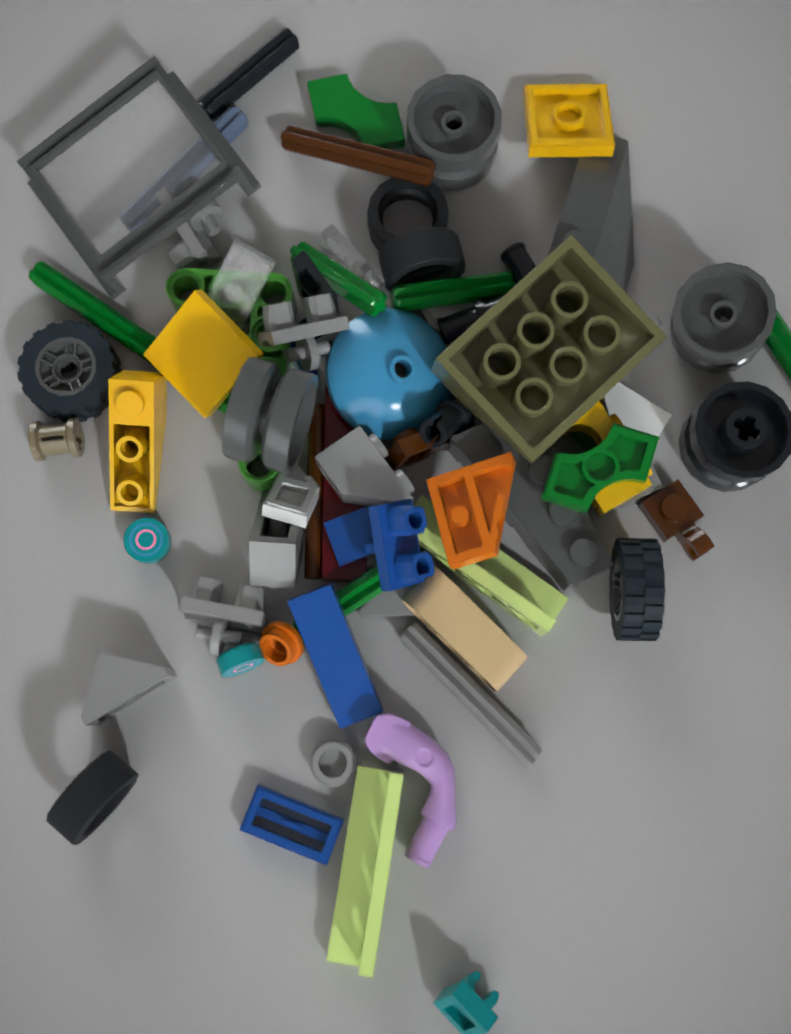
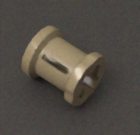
M77 417L69 418L67 423L42 425L39 421L30 423L28 442L35 461H44L47 456L70 453L73 457L83 456L85 446L81 423ZM63 438L62 440L50 441L51 439Z

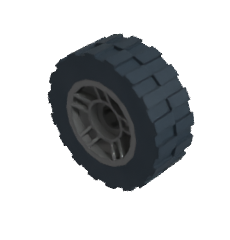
M63 320L62 323H50L41 331L38 329L32 334L31 340L29 342L26 341L22 347L24 350L17 362L19 365L17 376L18 380L22 383L23 387L21 389L24 394L45 414L53 419L59 418L62 422H67L69 418L77 417L80 422H85L88 418L100 416L104 409L109 408L108 379L122 371L120 369L122 363L114 348L96 328L92 329L88 324L80 321L79 323H73L71 320ZM76 365L78 368L77 374L72 378H66L64 373L74 370Z
M617 538L612 549L611 561L613 566L610 567L609 576L610 615L613 635L617 641H657L662 629L665 608V571L660 543L654 538Z

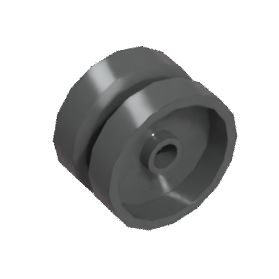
M445 74L428 80L414 93L407 109L406 153L431 159L436 163V175L432 183L436 184L440 190H462L476 185L490 172L496 159L501 132L502 110L495 94L479 80L466 75Z
M726 262L704 267L692 274L678 291L670 322L672 344L680 357L695 369L714 374L737 370L752 361L772 332L777 314L773 291L764 277L748 266ZM722 317L728 319L727 322H720L719 320Z
M250 357L238 374L228 402L222 432V453L225 457L249 463L261 452V458L266 469L289 475L298 463L310 429L318 392L317 374L293 368L285 373L280 380L281 376L276 363Z

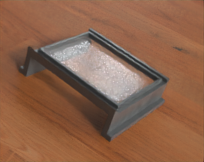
M155 56L17 161L31 179L27 182L113 300L127 290L116 274L236 183H238L248 197L261 188L258 180L175 72L172 71L167 74Z

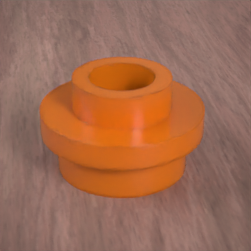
M274 621L263 629L259 646L264 658L268 662L276 666H285L296 662L302 656L304 642L299 632L293 626L282 621Z

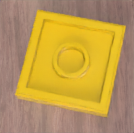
M607 84L524 85L523 103L528 157L613 156L615 141Z
M202 289L193 291L143 355L204 418H207L230 395L238 374L247 359L250 357L261 359L264 353Z

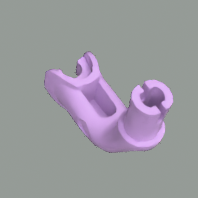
M381 713L375 716L365 736L366 747L373 755L388 764H391L394 760L419 772L430 784L429 796L420 812L423 818L405 852L406 857L423 867L429 868L448 830L453 831L456 826L455 769L448 753L428 734L397 715Z

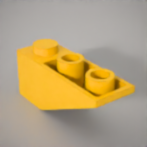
M122 370L108 379L110 510L155 513L167 418V379L160 372Z

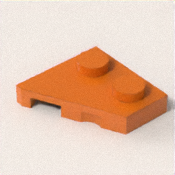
M512 452L426 479L447 561L453 570L498 556L516 467Z

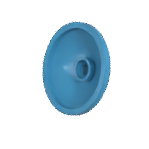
M386 308L384 312H379L376 317L363 313L349 322L350 329L340 331L330 347L331 350L326 360V384L331 401L340 416L352 428L355 429L360 425L367 436L374 433L380 440L393 441L395 436L407 429L416 427L418 432H420L421 424L435 415L437 406L446 399H450L452 395L444 384L431 372L435 358L447 347L443 339L430 324L410 312ZM396 363H401L405 367L406 375L404 378L396 374Z

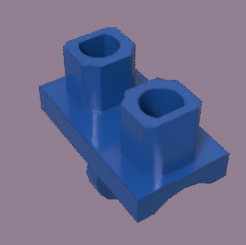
M412 498L369 506L368 512L373 540L362 543L364 554L375 553L381 591L401 589L424 582L425 578L433 576L435 571L432 556L427 551L420 552L418 534L424 533L427 526L425 509L413 506Z

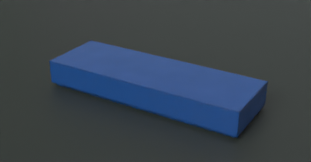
M330 582L289 598L287 603L339 728H344L383 713V705L333 583Z

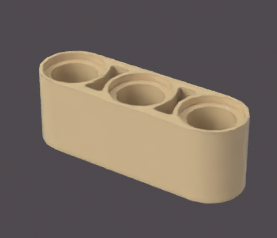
M434 567L435 573L433 576L427 577L424 582L416 584L401 601L475 675L493 691L498 692L528 659L527 655L452 580Z

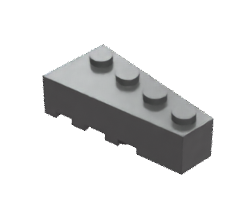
M484 423L450 437L448 451L463 467L512 452L516 467L505 521L526 542L528 549L563 591L597 576L613 566L588 512L584 514L540 500L555 453H558L554 443L531 464Z

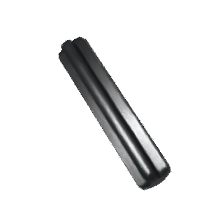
M282 28L199 97L197 102L211 120L217 118L299 49L297 36L289 28Z

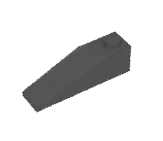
M614 137L615 148L612 157H579L548 255L572 235L626 292L634 267L629 145L627 140Z

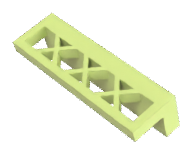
M421 494L413 505L424 508L427 526L424 533L418 534L420 551H427L434 561L538 635L543 636L548 633L556 622V616L569 598L500 549L496 557L453 570L447 561L432 501Z
M361 765L357 766L326 961L359 966V976L373 978L404 773Z

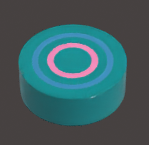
M140 518L131 523L126 529L123 539L126 552L133 559L144 564H154L161 561L169 553L172 543L169 530L160 521L153 518Z
M250 642L223 652L217 657L216 663L221 677L226 678L258 667L265 661L259 644Z

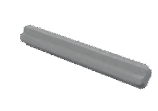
M412 623L400 635L401 643L522 765L528 767L538 759L542 753L541 747L418 623Z

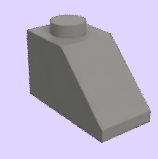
M263 490L249 537L250 585L267 586L274 589H296L302 558L304 528L262 516L263 503L270 491Z

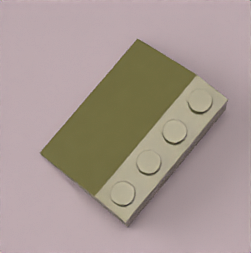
M570 235L437 356L431 372L469 411L532 464L667 338V335L585 248Z

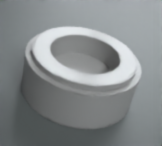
M337 739L320 743L314 749L310 758V770L313 777L320 784L327 787L344 785L352 778L357 767L354 750L346 742Z

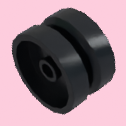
M749 381L727 383L712 391L683 423L679 437L681 459L690 475L706 487L722 492L744 490L779 469L790 456L791 411L784 400L766 386Z

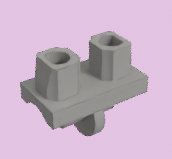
M166 187L155 195L161 205L149 218L175 199ZM213 200L164 238L167 241L176 232H179L182 237L177 244L168 250V255L177 268H195L202 262L215 266L223 259L209 237L215 236L220 232L216 222L222 215V208L216 200Z
M330 293L302 298L307 323L298 325L295 323L291 301L263 306L265 332L257 333L259 346H274L296 341V347L284 350L286 361L289 363L299 360L302 368L307 372L318 369L319 356L328 354L331 349L327 340L316 342L314 337L350 329L347 315L337 317L336 307Z
M198 576L190 597L182 596L179 610L185 612V620L213 625V627L197 625L195 638L210 641L209 652L211 655L219 656L222 654L225 644L235 646L242 644L243 633L229 631L228 628L262 634L263 629L268 624L264 613L265 594L262 588L239 585L235 606L220 603L224 587L221 581Z

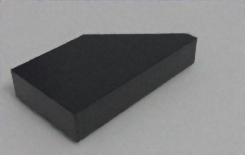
M301 251L292 260V268L299 296L305 298L330 293L338 313L337 295L308 254Z

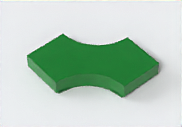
M347 73L307 81L316 126L339 128L352 135L358 142L390 150L405 147V136L396 102L382 103L366 98L353 87Z
M614 423L605 440L592 450L580 454L555 453L540 500L585 514L595 496L604 488L619 482H638L643 484L647 480L659 437Z

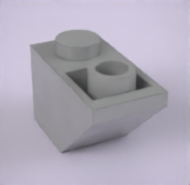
M360 425L315 456L317 468L343 503L369 507L412 498L413 503L414 498L411 496V493L415 491V488L409 478L401 469L395 472L384 459L389 454L381 440L374 433L367 436Z

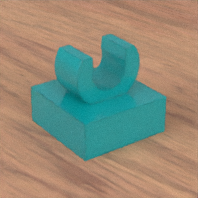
M478 971L468 974L461 981L445 987L433 1002L461 1034H486L498 1019V1016L491 1008L498 1002L499 993L493 990L486 993L483 999H481L474 991L475 983L481 977Z

